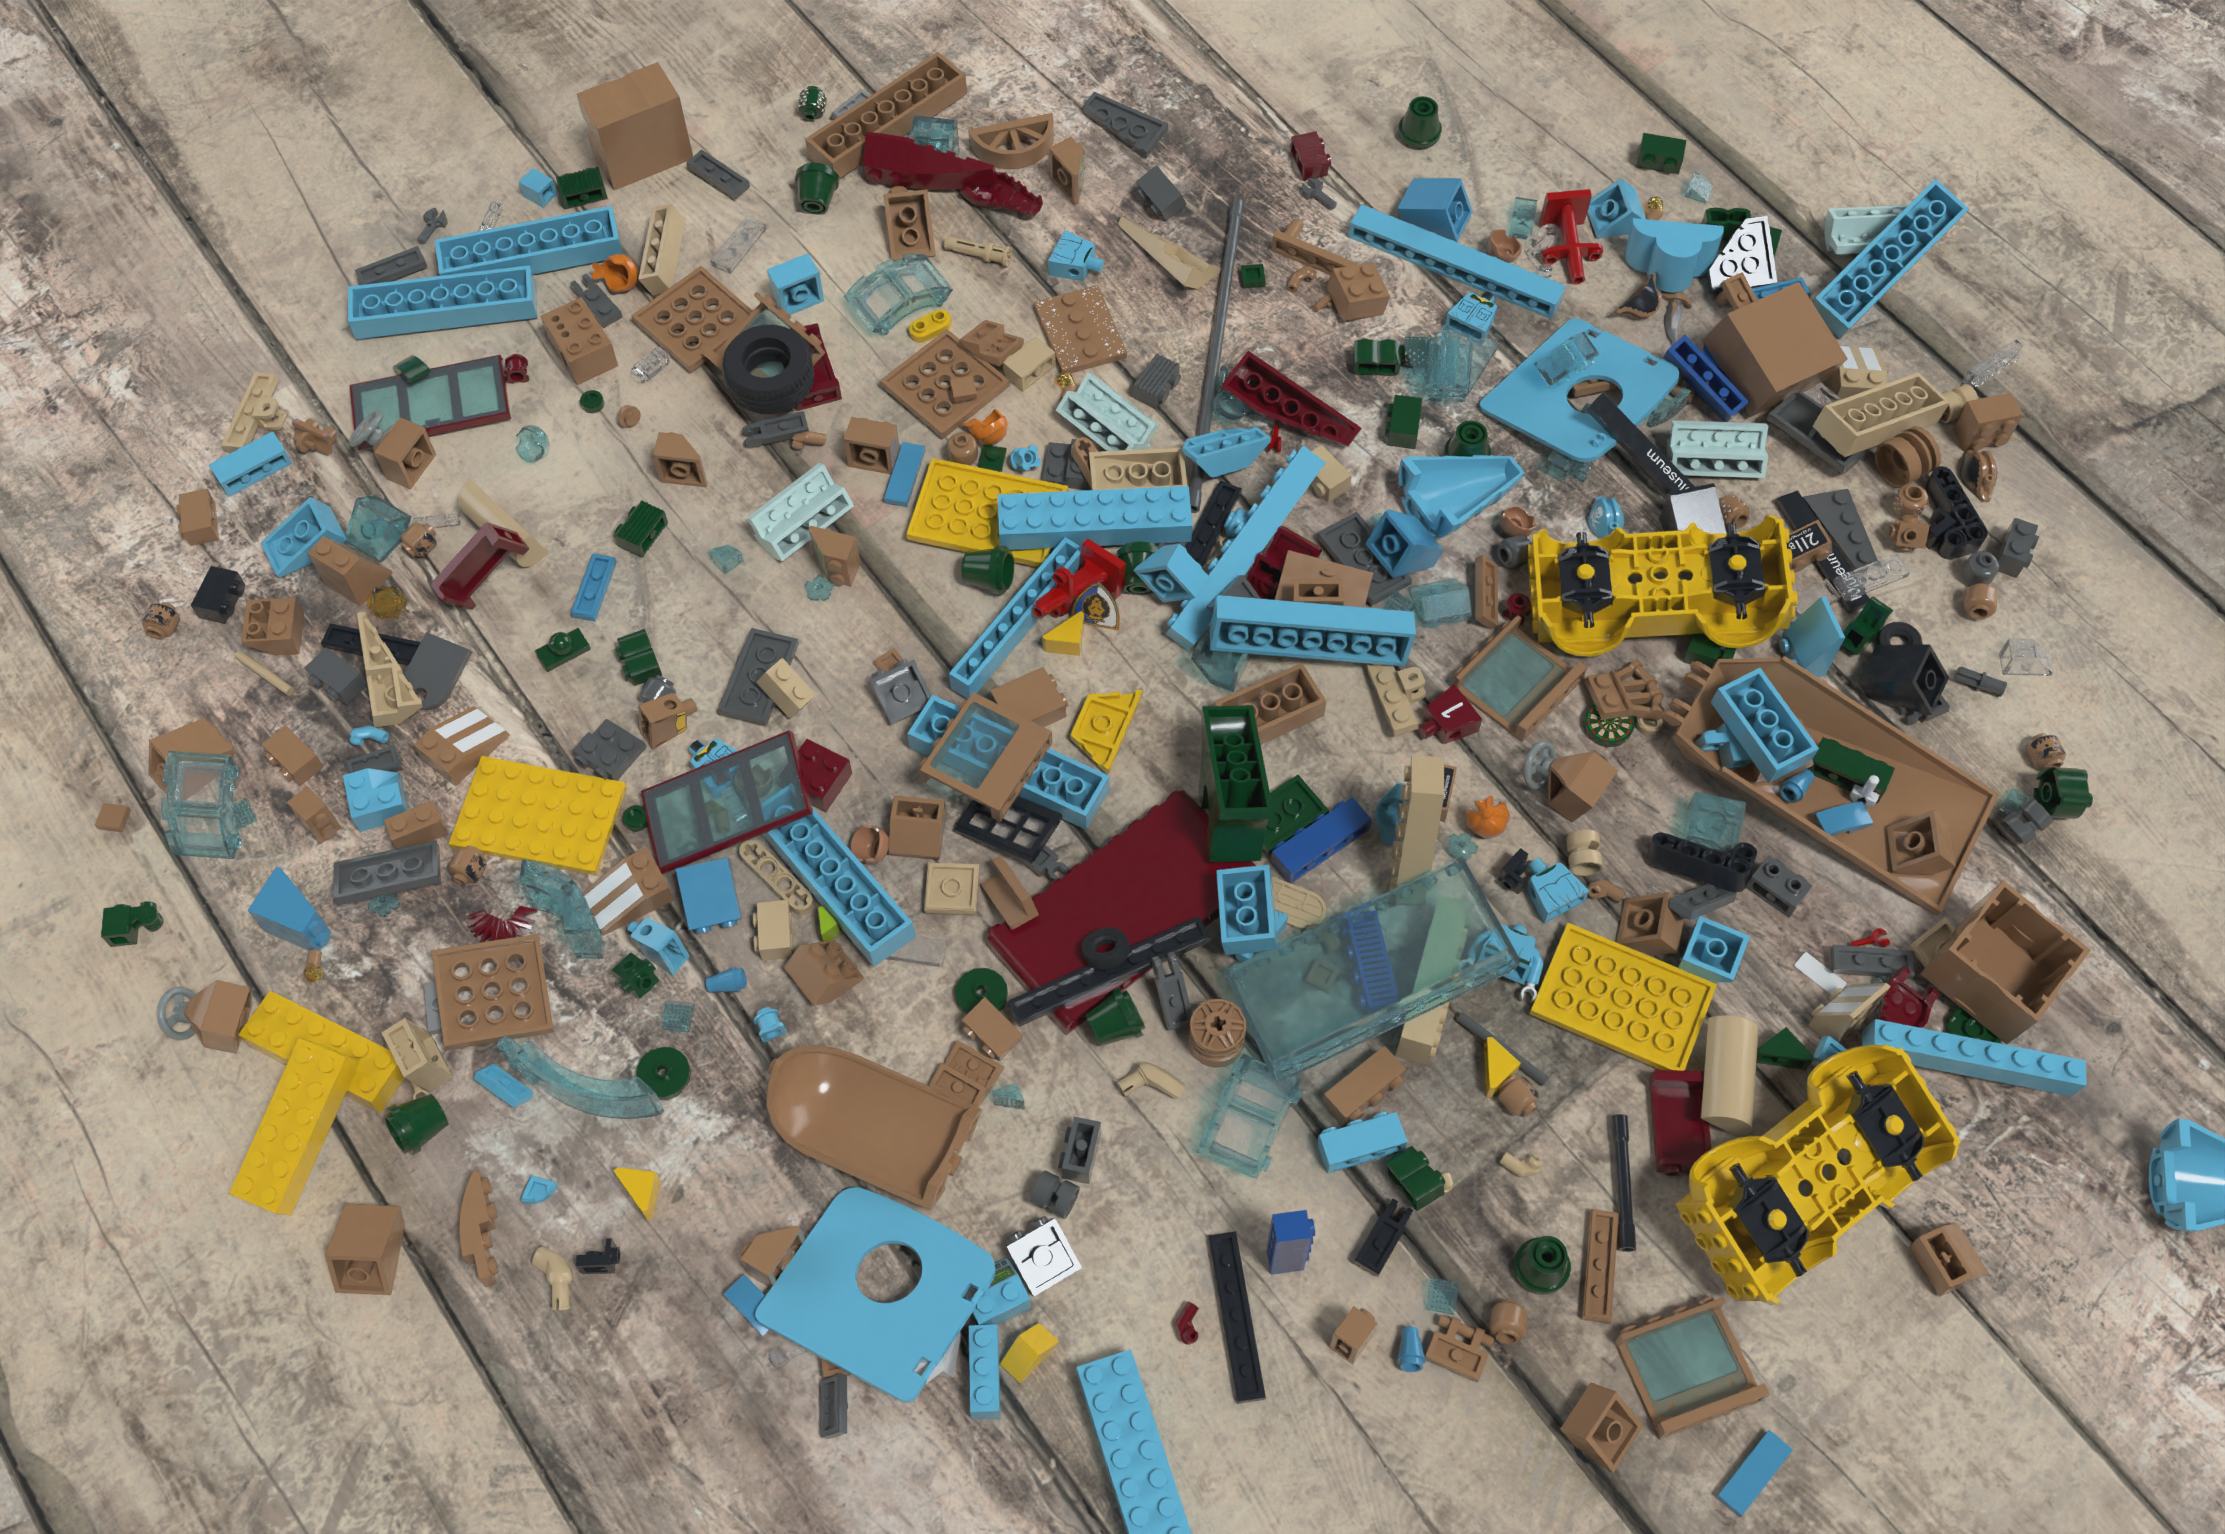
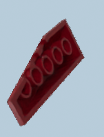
M868 131L866 133L863 169L867 182L916 189H961L963 186L974 188L997 184L994 165L970 157L962 159L955 152L948 150L946 153L934 150L935 146L926 144V146L916 144L915 139Z
M1250 351L1245 353L1221 385L1223 390L1258 414L1345 447L1350 446L1362 429Z

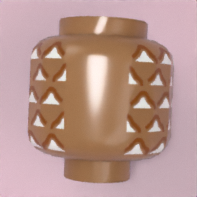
M1916 484L1902 486L1893 500L1894 512L1902 518L1904 515L1919 517L1928 503L1927 492Z
M1730 494L1719 498L1724 525L1730 523L1732 526L1733 522L1736 523V529L1742 528L1749 520V507L1736 495Z

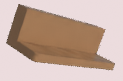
M1000 855L992 859L998 875L983 882L981 886L1009 928L1013 930L1039 914L1031 896Z

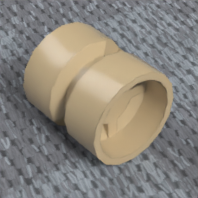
M1964 384L1952 389L1950 392L1945 391L1941 393L1950 401V404L1939 421L1948 423L1959 418L1967 401L1978 399L1973 387Z
M1577 830L1568 834L1566 843L1567 851L1570 854L1568 857L1569 871L1576 876H1592L1600 873L1603 870L1602 854L1599 852L1601 850L1599 833L1594 830Z

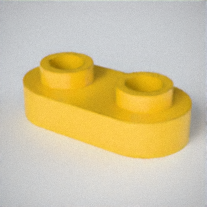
M935 310L913 321L909 326L911 339L915 342L923 343L937 337L946 329L949 330L952 326L951 315L945 310Z

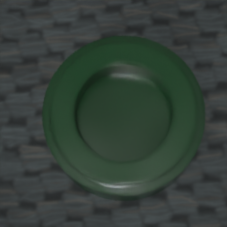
M589 390L580 397L582 409L587 413H597L604 407V399L599 391Z
M634 805L625 810L623 822L628 830L639 832L648 826L644 807Z

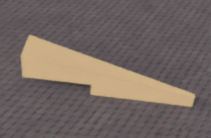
M1121 216L1118 225L1184 286L1199 289L1217 276L1222 269L1217 265L1208 264L1204 261V258L1193 255L1185 248L1168 239L1148 232L1147 228L1138 226L1126 217Z
M358 612L357 618L374 727L401 724L422 708V701L415 694L411 683L403 675L401 667L387 645L379 637L378 631L370 623L366 612Z

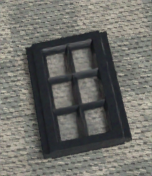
M1017 796L1002 821L999 822L991 818V808L972 800L956 823L954 831L1032 864L1058 827L1063 816L1061 813Z

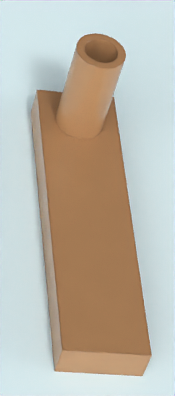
M1293 219L1284 233L1276 230L1273 235L1271 251L1304 265L1312 266V268L1331 275L1334 268L1357 265L1353 261L1297 239V236L1304 227L1303 222L1299 219Z
M1743 272L1720 283L1723 291L1718 294L1717 301L1721 305L1731 303L1733 309L1736 310L1757 301Z

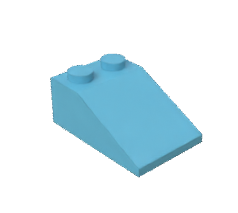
M309 497L261 542V545L276 576L281 578L312 564L307 553L323 536L344 543L347 539L331 507Z
M1826 596L1820 597L1790 624L1789 629L1784 630L1779 640V648L1782 653H1785L1787 658L1817 677L1826 675L1845 639Z

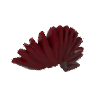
M519 906L514 915H512V919L507 920L490 915L485 909L466 916V919H474L467 925L468 928L473 927L470 932H475L473 935L475 938L483 934L481 943L485 942L489 937L490 941L514 938L516 937L515 933L520 937L526 936L520 928L532 930L533 927L528 924L535 923V920L525 916L537 913V909Z

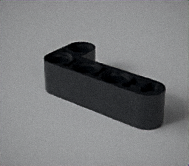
M1944 466L1936 467L1925 485L1926 492L1936 508L1940 507L1956 521L1954 527L1945 533L1938 545V554L1948 560L1973 554L1982 546L1988 535V530L1953 472Z
M1659 832L1652 836L1647 860L1654 866L1736 893L1743 891L1746 887L1757 856V849L1749 843L1741 842L1734 846L1730 855L1667 833Z

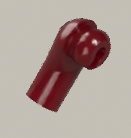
M1186 1302L1175 1321L1178 1337L1186 1345L1195 1343L1199 1337L1198 1331H1195L1192 1323L1199 1308L1191 1302Z

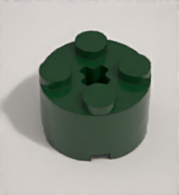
M2045 767L2038 773L2036 780H2040L2039 787L2034 788L2033 798L2052 818L2077 819L2084 813L2086 808L2092 806L2093 796L2089 792L2088 773L2086 770Z

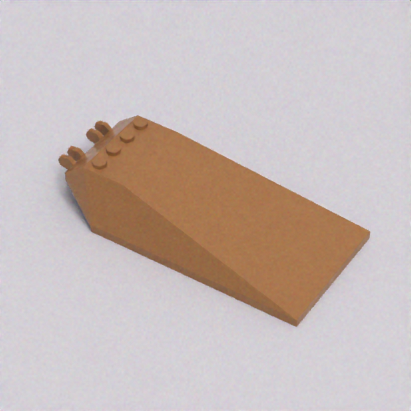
M1786 656L1783 658L1718 659L1712 668L1702 664L1700 661L1692 662L1690 669L1693 673H1686L1683 680L1690 687L1699 689L1692 704L1688 705L1674 698L1669 702L1672 710H1666L1662 714L1663 720L1672 726H1678L1672 738L1685 759L1936 916L1942 913L1999 794ZM1761 668L1797 719H1802L1805 730L1817 746L1822 737L1835 740L1852 750L1861 751L1866 756L1884 761L1889 766L1894 767L1893 775L1879 803H1876L1873 807H1865L1873 821V825L1850 834L1846 831L1836 836H1831L1820 829L1815 819V813L1840 805L1854 803L1850 798V791L1815 776L1803 799L1799 802L1789 803L1781 797L1779 791L1782 782L1796 774L1770 783L1767 781L1756 782L1752 764H1749L1747 767L1728 769L1725 766L1722 767L1718 750L1703 752L1694 742L1701 737L1703 732L1716 730L1725 723L1711 704V700L1718 688ZM1862 797L1858 798L1856 802H1863L1865 804L1866 800ZM1933 810L1949 822L1956 867L1933 875L1893 872L1887 826Z

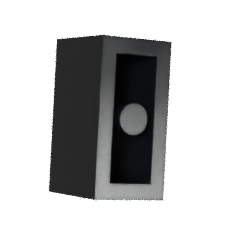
M210 566L190 606L198 618L226 624L229 617L234 613L235 605L239 597L244 593L246 584L237 571Z

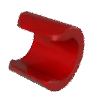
M1278 425L1273 426V434L1270 436L1271 442L1267 445L1268 452L1273 448L1281 452V437L1278 436Z
M1877 928L1872 932V936L1850 943L1851 946L1858 947L1876 943L1877 946L1884 948L1889 946L1890 940L1888 938L1878 940L1880 936L1887 935V932L1884 929Z

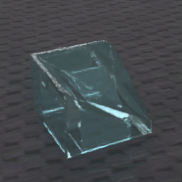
M729 544L708 551L710 560L724 574H727L744 561L742 553Z

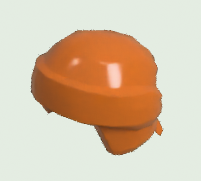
M614 254L607 257L602 265L595 262L592 264V268L595 270L592 273V279L604 278L607 287L612 292L629 291L637 282L638 268L626 255Z
M994 409L982 422L974 418L969 423H962L961 425L968 428L971 435L981 445L988 446L1000 442L1005 437L1008 421L997 409Z
M1489 796L1485 801L1479 800L1474 802L1479 809L1478 811H1466L1468 828L1482 838H1494L1504 833L1510 819L1506 803L1499 802L1498 805L1493 806V796Z

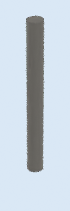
M1464 1012L1458 1016L1457 1021L1484 1042L1487 1037H1493L1521 1063L1519 1068L1542 1086L1549 1079L1547 1075Z

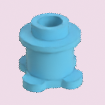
M1029 445L1026 449L1023 447L1016 448L1012 451L1010 462L1014 469L1027 471L1030 467L1036 468L1041 465L1036 445Z
M771 1007L763 1008L756 1013L757 1016L753 1019L754 1024L759 1026V1036L762 1042H768L787 1032L783 1022L779 1021V1011L777 1009H771Z

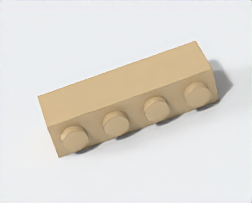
M672 204L652 208L638 278L652 296L662 294L672 287L685 220Z

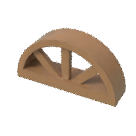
M1049 113L970 129L968 132L971 150L981 161L1001 169H1019L1033 165L1044 158L1049 152V148L1053 145V114ZM1030 139L1037 141L1025 148H1022L1020 141ZM1013 143L1015 150L998 149V147Z

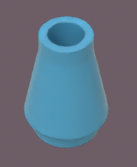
M1805 769L1782 782L1779 791L1781 797L1789 803L1801 801L1810 784L1815 779L1814 774L1810 770Z
M734 966L712 977H707L706 987L708 992H741V989L747 987L744 969Z
M1413 1326L1402 1328L1397 1358L1401 1370L1406 1372H1418L1423 1369V1364L1426 1362L1419 1337V1329Z

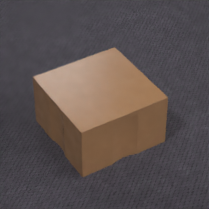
M659 62L633 71L620 79L605 82L576 94L582 116L588 126V137L594 157L614 191L687 162L693 157L680 96Z
M1800 282L1727 313L1703 339L1718 366L1737 390L1749 401L1745 409L1750 417L1776 406L1794 392H1806L1821 385L1848 360Z
M2002 881L1972 907L1920 975L2005 1044H2008L2039 1021L2056 998L2063 982L2074 974L2091 950L2060 925L2046 918L2030 901L2005 881Z

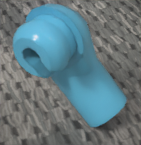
M374 726L354 728L350 732L351 737L349 740L351 744L358 746L363 744L364 738H370L384 744L388 741L389 732Z

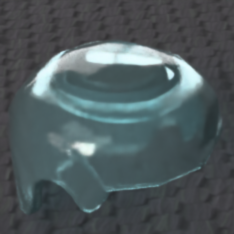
M1221 390L1213 400V412L1224 423L1233 424L1240 421L1248 410L1244 403L1225 390Z
M526 425L516 435V437L520 438L516 451L527 463H535L548 454L550 448L548 436L538 426Z

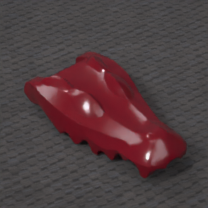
M996 172L997 184L977 187L974 191L969 186H963L960 190L961 195L976 206L1016 211L1028 217L1035 216L1043 206L1041 195L1037 197L1032 192H1028L1026 186H1023L1019 180L1016 182L1012 175L1010 177L1006 172Z
M1902 966L1887 981V984L1891 987L1880 1001L1877 1019L1923 1028L1928 1023L1932 1006L1939 996V992L1931 987L1922 996L1904 983L1911 971Z

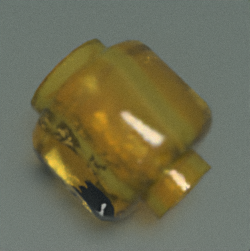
M395 586L375 587L372 594L367 597L368 609H372L373 614L378 618H395L405 611L406 596L404 592H401Z

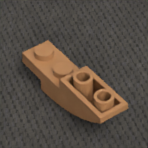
M476 1170L470 1176L462 1200L459 1223L460 1246L463 1259L469 1265L476 1263L479 1280L485 1287L497 1284L495 1274L499 1273L495 1257L491 1258L489 1248L493 1247L489 1231L496 1229L494 1219L498 1218V1213L494 1202L490 1203L488 1194L492 1193V1187L489 1178H484L479 1170Z

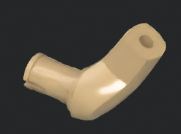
M1148 1062L1138 1064L1137 1071L1117 1081L1126 1097L1145 1084L1160 1089L1174 1099H1178L1185 1089V1084L1170 1072Z
M545 1247L538 1248L533 1256L532 1265L546 1273L547 1282L552 1285L551 1309H570L569 1284L572 1283L574 1278L569 1263L563 1256Z

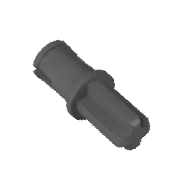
M1962 666L1958 667L1954 677L1957 681L1976 687L1977 691L1982 689L1999 697L2004 694L2007 686L2006 681L1987 676L1986 672L1981 674Z

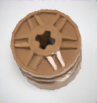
M1913 426L1896 437L1878 445L1875 451V461L1882 477L1892 486L1901 488L1939 467L1941 453L1934 437L1922 427Z
M1210 999L1201 1003L1194 1010L1190 1020L1189 1048L1194 1058L1203 1065L1220 1068L1234 1063L1241 1056L1246 1035V1019L1241 1009L1234 1003L1224 999Z

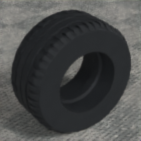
M778 325L751 327L736 336L725 350L722 365L728 391L736 403L751 412L759 414L786 412L799 405L812 389L814 384V368L810 349L806 341L789 328ZM765 362H780L788 366L783 372L773 377L761 378L750 374L756 366Z

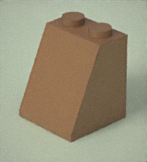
M325 536L307 553L323 583L360 607L371 597L374 588H379L393 573L392 570L356 548Z
M202 718L149 740L148 775L179 806L232 767L234 748L229 741L223 739L215 726H211L205 718Z
M345 1204L325 1254L335 1293L391 1295L405 1228L400 1206Z

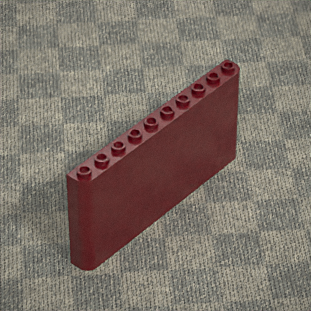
M1175 790L1161 805L1153 806L1141 820L1136 819L1121 835H1114L1101 850H1094L1086 861L1082 864L1074 865L1062 879L1054 880L1042 894H1035L1032 897V901L1037 909L1038 916L1013 930L1009 928L1005 921L1002 924L992 926L987 933V946L1025 990L1029 992L1088 966L1082 954V943L1090 933L1100 928L1111 927L1121 930L1125 933L1130 946L1198 916L1206 928L1220 917L1217 870L1256 865L1252 861L1210 862L1207 849L1209 815L1185 790ZM1104 944L1097 948L1096 952H1109L1115 948V945ZM1153 967L1047 1015L1067 1035L1086 1021L1085 1014L1111 996L1113 990L1120 987L1123 992L1152 970Z

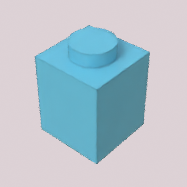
M534 168L519 181L523 197L542 208L557 195L553 179Z

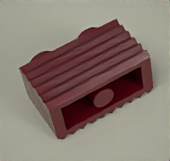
M1317 131L1291 136L1290 150L1303 181L1308 180V178L1318 179L1319 177H1326L1328 169L1331 167V158L1329 154L1325 153L1323 138L1318 137Z

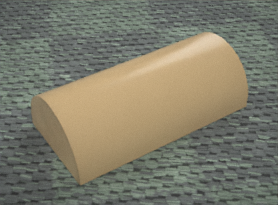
M471 479L462 486L457 497V505L480 528L486 522L516 531L530 548L524 555L514 552L509 553L519 565L523 567L533 566L549 554Z
M1728 1015L1714 1016L1708 1019L1701 1119L1737 1137L1745 1136L1752 1131L1759 1028L1757 1024L1746 1018Z

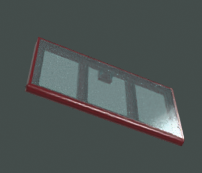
M501 354L430 368V373L412 383H407L402 375H395L351 384L350 395L354 431L368 415L376 410L383 412V418L377 426L383 431L401 417L423 426L428 436L511 419ZM366 441L357 446L358 450L373 447Z
M790 730L641 791L655 858L661 874L813 814L794 733Z

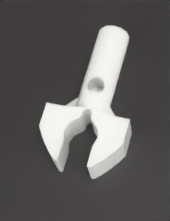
M1875 775L1870 776L1864 787L1855 784L1850 794L1852 801L1856 802L1858 798L1865 797L1866 802L1864 806L1873 807L1879 797V794L1873 792L1879 783V778Z

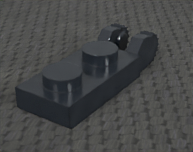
M1395 1199L1391 1200L1384 1214L1380 1215L1354 1260V1264L1379 1277L1403 1235L1405 1226L1413 1213V1210L1408 1207L1404 1210L1399 1223L1390 1219L1398 1206V1201Z

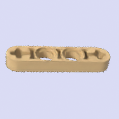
M751 839L740 845L739 854L743 863L781 900H788L794 913L797 915H807L813 910L814 901L811 893L758 841ZM747 850L756 851L759 860L756 861L753 855H748ZM766 864H772L775 866V870L771 874H764L761 872L762 867ZM784 880L792 883L791 888L786 891L778 889V884ZM796 893L802 901L806 899L807 904L804 906L802 904L798 905L793 895Z

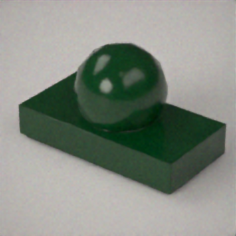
M576 628L569 633H554L550 636L548 644L536 649L535 652L546 671L549 672L591 650V647L580 629Z

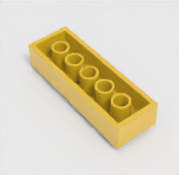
M271 990L238 1034L248 1047L284 1065H287L298 1038L315 1042L360 1060L345 1096L380 1114L405 1079L390 1050Z
M298 1038L231 1187L230 1195L275 1214L292 1216L360 1060L315 1042Z

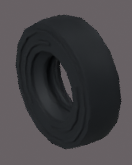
M1904 622L1887 624L1880 630L1876 640V645H1892L1890 639L1894 636H1900L1907 640L1908 645L1923 644L1922 636L1918 630Z
M1108 927L1095 930L1082 943L1084 959L1088 965L1096 969L1103 970L1116 967L1124 962L1129 955V941L1125 933L1117 928ZM1104 944L1115 945V948L1109 952H1096V949Z

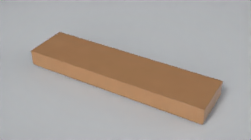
M1591 1209L1589 1212L1581 1320L1605 1324L1611 1323L1619 1213Z

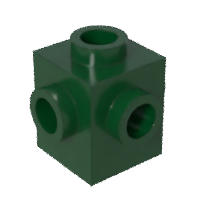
M629 953L612 969V972L620 981L618 983L619 987L626 994L629 995L632 992L640 999L660 981L654 973L656 970L655 966L647 958L641 960L633 953Z

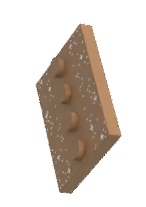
M1098 285L1034 302L1035 311L1049 345L1055 351V359L1062 376L1127 358V351Z

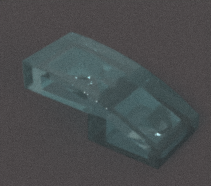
M1521 197L1515 198L1509 237L1515 235L1520 239L1531 240L1538 200Z
M1682 387L1672 401L1664 398L1650 413L1646 426L1649 428L1658 426L1677 415L1686 406L1691 391Z

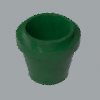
M1421 96L1414 98L1410 102L1405 116L1400 120L1398 134L1400 139L1411 147L1428 148L1439 141L1442 125L1439 121L1437 103L1432 98Z
M807 163L796 170L795 181L798 184L799 208L804 212L820 215L828 211L834 191L839 187L840 180L839 175L831 167L821 163Z
M1472 420L1462 422L1457 427L1454 435L1447 441L1444 448V456H1491L1488 432L1485 426Z
M1138 541L1127 543L1117 550L1116 557L1126 563L1123 580L1125 592L1133 595L1154 593L1134 572V569L1160 549L1158 545Z
M1006 546L967 551L962 561V579L966 584L991 590L994 594H1004L1013 582L1014 557Z
M1120 987L1113 990L1111 996L1085 1014L1101 1047L1131 1037L1137 1039L1143 1036L1142 1030L1146 1028L1127 990L1122 992Z
M432 1094L400 1105L393 1104L386 1108L387 1114L384 1115L386 1126L403 1153L409 1152L412 1156L419 1153L422 1146L449 1125L442 1107Z
M1542 1236L1526 1241L1518 1249L1514 1258L1513 1267L1517 1280L1525 1289L1535 1294L1548 1295L1557 1292L1565 1285L1570 1276L1571 1263L1567 1249L1559 1239L1552 1236ZM1542 1255H1550L1551 1262H1545L1542 1259Z

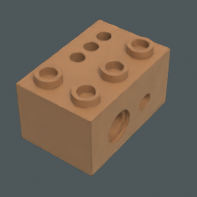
M582 297L540 316L548 340L577 385L618 366L612 343Z

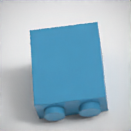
M1413 178L1397 208L1398 215L1402 221L1414 224L1417 227L1458 242L1473 213L1461 178Z
M1385 510L1365 543L1393 578L1434 567L1444 551L1416 516L1393 510Z
M726 857L676 869L689 930H695L696 934L712 931V925L721 924L722 928L737 925L736 920L742 919L731 859Z
M277 866L248 909L264 932L306 950L320 951L322 947L327 945L332 933L284 871Z

